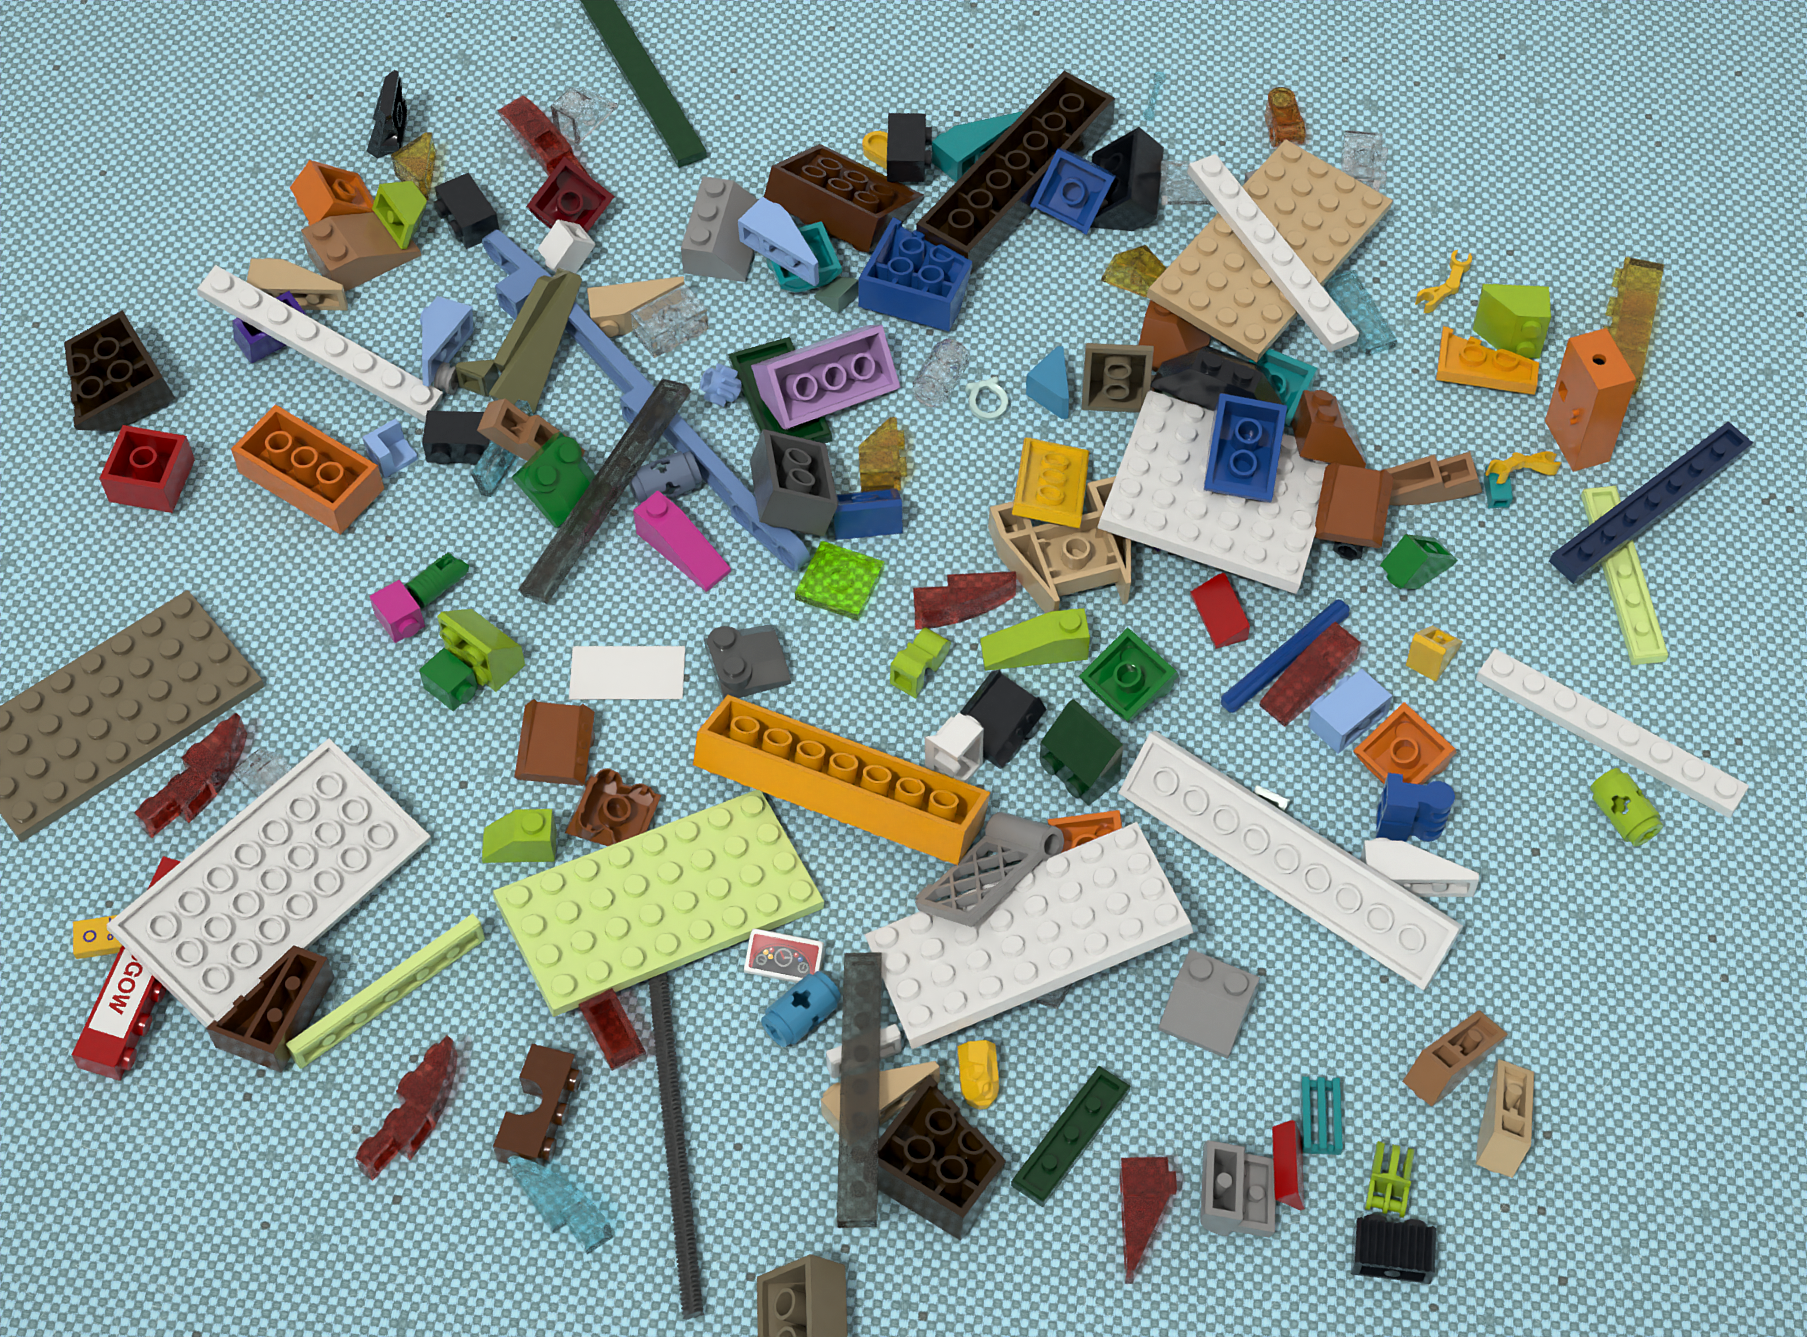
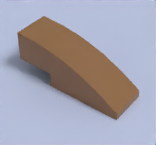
M505 398L488 403L477 429L478 432L497 445L526 461L555 433L560 432L539 415L529 417ZM581 448L583 457L585 450Z
M1470 451L1437 461L1434 454L1386 469L1394 477L1389 505L1437 503L1482 493Z

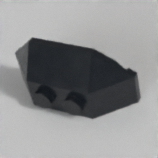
M1207 345L1162 362L1151 383L1153 388L1213 411L1215 410L1220 393L1284 405L1268 368Z

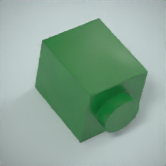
M446 648L440 650L419 669L424 689L453 712L461 704L469 702L478 690L474 670Z

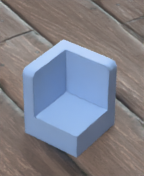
M397 419L362 437L368 458L371 462L378 465L379 471L384 478L418 459L417 453L405 440L401 424Z

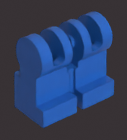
M1388 773L1377 805L1376 838L1407 842L1409 836H1416L1426 842L1437 840L1442 835L1455 800L1453 789L1442 781H1433L1427 785L1404 783L1403 774Z

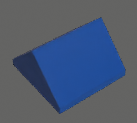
M897 488L836 494L838 506L833 515L835 540L903 534L902 499Z

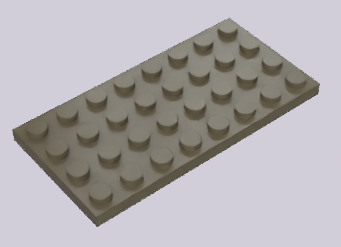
M186 590L0 706V816L22 843L264 688L262 679L193 595Z

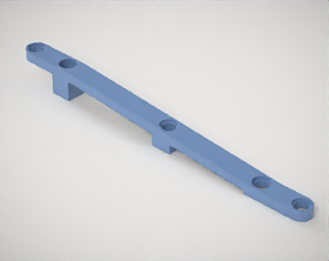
M496 229L482 239V244L489 257L509 275L496 284L495 288L499 306L516 320L537 279L543 275L552 276L504 233ZM574 302L565 330L625 394L620 397L623 419L643 437L657 429L677 452L685 453L690 451L697 463L701 478L730 508L731 517L789 569L797 571L810 561V554L804 543L788 528L771 527L766 523L759 522L756 498L581 307Z

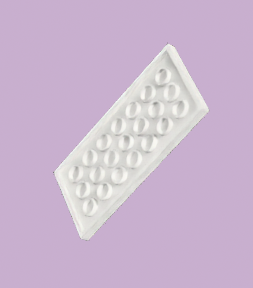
M328 738L107 924V930L199 1022L207 1027L214 1020L218 1022L234 1007L233 1002L240 995L244 997L260 982L259 977L293 945L307 950L430 841L431 836Z
M1135 822L1049 858L1047 862H1039L972 927L920 911L864 935L910 1046L914 1049L1194 932L1190 920L1141 828ZM1000 881L983 885L982 889L996 886ZM973 889V890L968 891V892H966V893H963V894H961V895L975 892L976 889ZM977 903L961 907L959 910L969 912Z

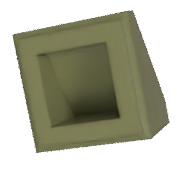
M493 360L458 362L455 366L459 386L485 397L489 396V392L499 378L498 369Z

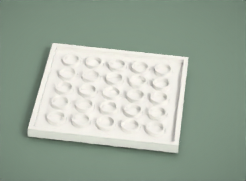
M1148 391L1102 512L1098 529L1297 594L1316 533L1315 522L1325 467L1332 463L1300 457L1295 437L1283 434L1271 503L1205 491L1203 488L1214 411L1168 397L1165 394Z

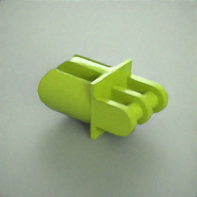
M1377 1141L1371 1177L1367 1188L1365 1210L1370 1211V1208L1374 1207L1382 1209L1383 1214L1392 1211L1399 1213V1217L1404 1218L1411 1185L1410 1178L1415 1149L1407 1148L1402 1177L1396 1175L1400 1146L1392 1144L1386 1173H1380L1385 1142ZM1373 1192L1382 1193L1384 1197L1375 1196ZM1390 1196L1400 1197L1401 1201L1390 1199Z

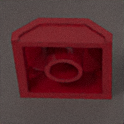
M563 157L527 204L526 208L549 229L553 227L557 220L579 224L587 233L615 196L566 157Z

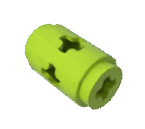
M1619 768L1611 769L1601 775L1591 785L1592 799L1604 815L1610 819L1611 824L1625 842H1631L1634 847H1637L1651 840L1662 830L1661 815L1652 803L1644 797L1641 789L1627 772L1623 773ZM1629 800L1630 802L1627 804V808L1629 811L1626 814H1623L1622 812L1626 810V806L1624 804L1626 801Z

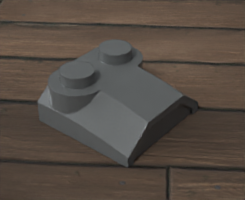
M771 624L736 630L730 626H721L712 630L708 638L704 639L705 648L723 700L727 695L742 698L791 684L786 660L777 634Z

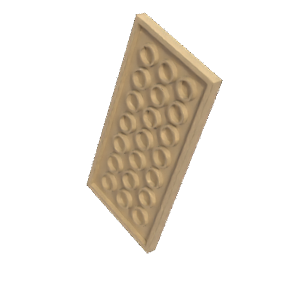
M1286 139L1242 186L1322 287L1390 210L1393 202L1392 199ZM1219 213L1215 215L1149 287L1147 298L1255 362L1264 355L1298 315V312Z

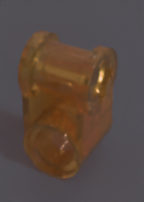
M1285 87L1273 88L1268 94L1265 109V121L1271 146L1273 148L1278 147L1285 139L1290 142L1303 144L1306 137L1305 124L1300 115L1295 94Z

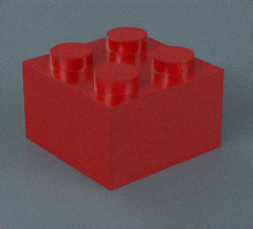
M122 425L99 479L109 502L173 513L195 458L185 435Z

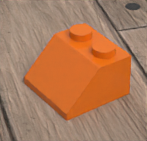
M309 160L290 186L298 206L303 210L309 221V226L329 216L374 212L372 210L374 199L360 175L355 172Z

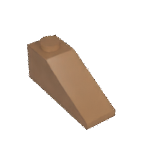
M1478 1010L1422 1050L1402 1082L1413 1090L1417 1097L1432 1107L1450 1094L1505 1040L1508 1034Z

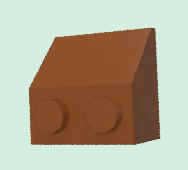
M1303 390L1291 424L1299 456L1328 463L1337 461L1341 465L1365 468L1366 461L1357 431L1336 396H1332L1329 392L1323 390H1315L1314 392Z

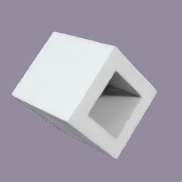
M557 220L538 247V251L546 259L545 264L551 270L556 272L558 268L577 273L596 244L579 224Z

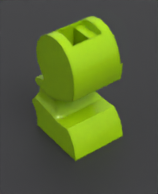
M926 627L923 628L916 636L913 644L908 642L907 648L900 650L891 662L890 684L916 699L924 685L925 669L929 668L934 672L938 670L949 652L951 642Z

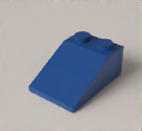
M1220 393L1214 410L1203 490L1272 502L1287 405Z

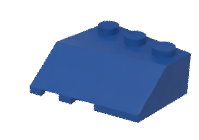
M893 217L859 277L858 307L949 332L961 310L972 269V261L942 244L935 246L926 241L923 233L917 230L911 232L903 228L902 222Z

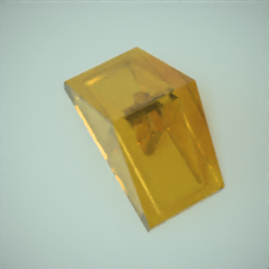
M425 132L393 153L391 159L395 176L401 182L413 181L426 200L429 201L436 150L432 132Z
M1143 245L1115 254L1102 275L1101 281L1147 298L1149 287L1167 268L1147 245Z

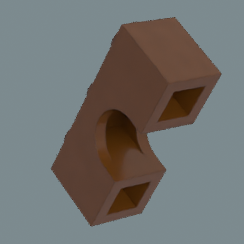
M531 1044L519 1079L523 1093L537 1096L542 1102L530 1114L505 1113L493 1144L498 1162L541 1173L545 1161L552 1160L557 1145V1139L554 1138L558 1126L563 1127L568 1118L569 1104L567 1102L571 1092L578 1090L581 1082L582 1070L578 1068L575 1054Z

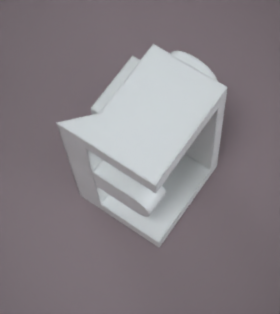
M958 713L955 717L951 716L938 730L936 735L925 737V768L967 783L983 765L984 728L981 727L975 718L969 715L964 716Z

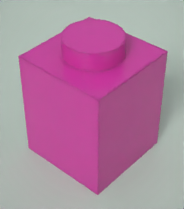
M400 580L369 596L375 616L395 643L415 635L420 629L425 627L419 605Z

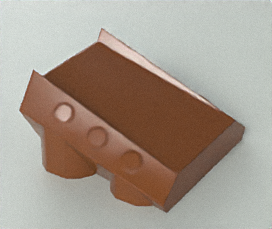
M1337 461L1326 466L1317 510L1316 533L1314 537L1373 548L1382 547L1394 477L1386 469L1379 471L1341 465Z
M535 699L527 703L524 708L514 777L517 780L583 786L589 770V751L594 745L595 740L593 727L595 712L584 704L577 706L537 702Z
M609 768L602 769L597 774L591 773L565 833L605 846H611L642 834L649 827L661 794L655 793L651 787L642 783L633 786L625 784L620 774Z

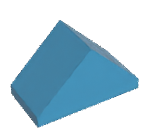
M1057 346L1027 374L1026 395L1059 418L1068 419L1069 392L1064 347Z

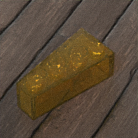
M1625 257L1622 267H1615L1611 282V287H1615L1613 297L1609 296L1605 316H1609L1608 326L1603 325L1602 329H1608L1637 380L1632 392L1633 395H1636L1642 380L1665 264Z

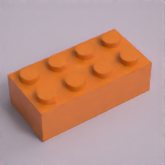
M276 404L231 448L240 474L340 535L384 490L377 464Z

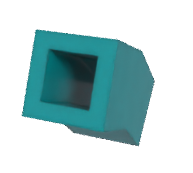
M1484 473L1483 482L1488 508H1509L1513 500L1510 475L1505 483L1497 484L1499 474L1490 473V475L1486 476Z

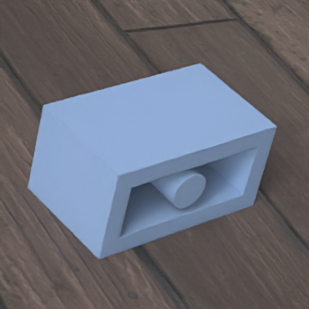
M1360 669L1352 677L1350 675L1343 677L1336 685L1335 690L1328 696L1321 695L1313 702L1310 707L1311 714L1308 727L1339 754L1388 714L1393 695L1367 672Z

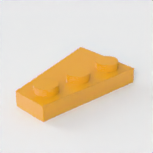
M1443 326L1436 380L1535 395L1539 362L1503 348L1497 351L1481 345L1482 340L1472 336L1466 340L1453 335L1454 329Z

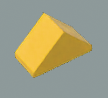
M1433 625L1415 633L1406 666L1437 682L1461 647L1463 641Z

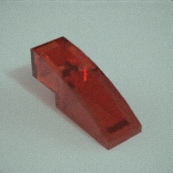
M1016 571L947 575V586L913 588L915 630L925 627L928 629L960 623L1001 606L1016 596Z
M1332 623L1285 670L1261 699L1259 706L1286 727L1318 697L1332 687L1334 678L1358 658L1361 642L1338 623Z
M613 988L578 1004L579 1007L575 1008L611 1071L646 1054Z

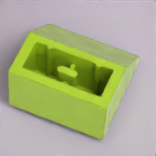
M472 608L443 611L437 616L441 630L439 635L444 641L445 648L474 670L476 682L479 685L484 686L486 684L497 692L525 666L522 647Z

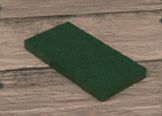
M790 337L728 354L731 368L738 371L735 378L741 381V392L759 436L762 430L765 429L824 444L832 442V433L824 416L788 429H783L760 396L751 365L794 351L795 348Z

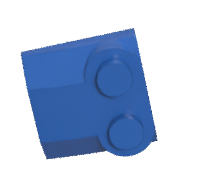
M1058 148L1030 207L1044 211L1087 235L1116 176L1072 152Z

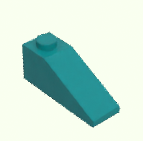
M1023 112L955 125L945 133L939 134L932 141V163L957 182Z

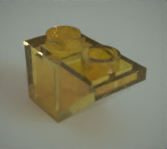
M889 417L858 446L861 492L894 488L901 491V477H907L906 457H900L899 450H905L904 430L897 429V417Z

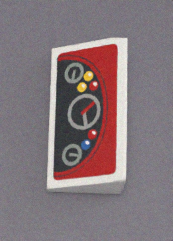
M752 929L744 973L798 983L807 974L813 975L815 972L821 971L825 955L824 943L776 932Z

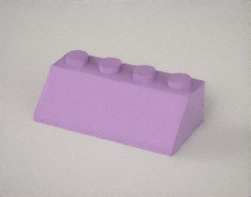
M866 325L751 365L760 396L783 429H788L901 388L882 325Z

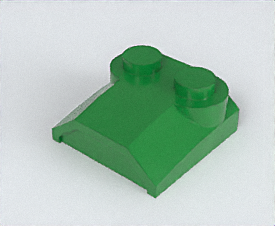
M562 432L555 433L511 477L555 528L572 517L597 492L601 484L592 469L582 458L579 444L573 438L565 437Z
M1127 627L1078 677L1118 717L1129 723L1155 699L1169 694L1174 686V681L1179 675L1171 665Z

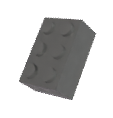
M763 429L750 458L759 522L766 523L771 527L797 530L803 534L824 536L838 506L826 444Z

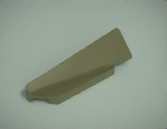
M558 268L553 277L543 275L535 282L493 360L495 366L502 373L489 392L490 397L494 401L505 398L529 417L534 416L582 282V278L578 274Z

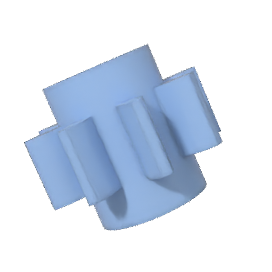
M719 363L716 365V369L708 368L700 381V389L706 392L704 399L722 407L725 406L726 401L733 402L736 400L741 390V381L735 378L738 371Z

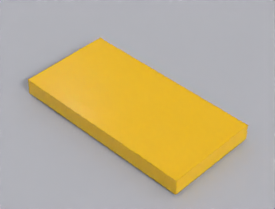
M1024 437L1012 515L1080 528L1090 451Z

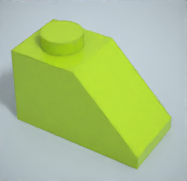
M413 181L379 184L372 210L401 249H407L420 225L427 200Z
M515 809L484 827L482 863L555 862L557 829L552 809Z

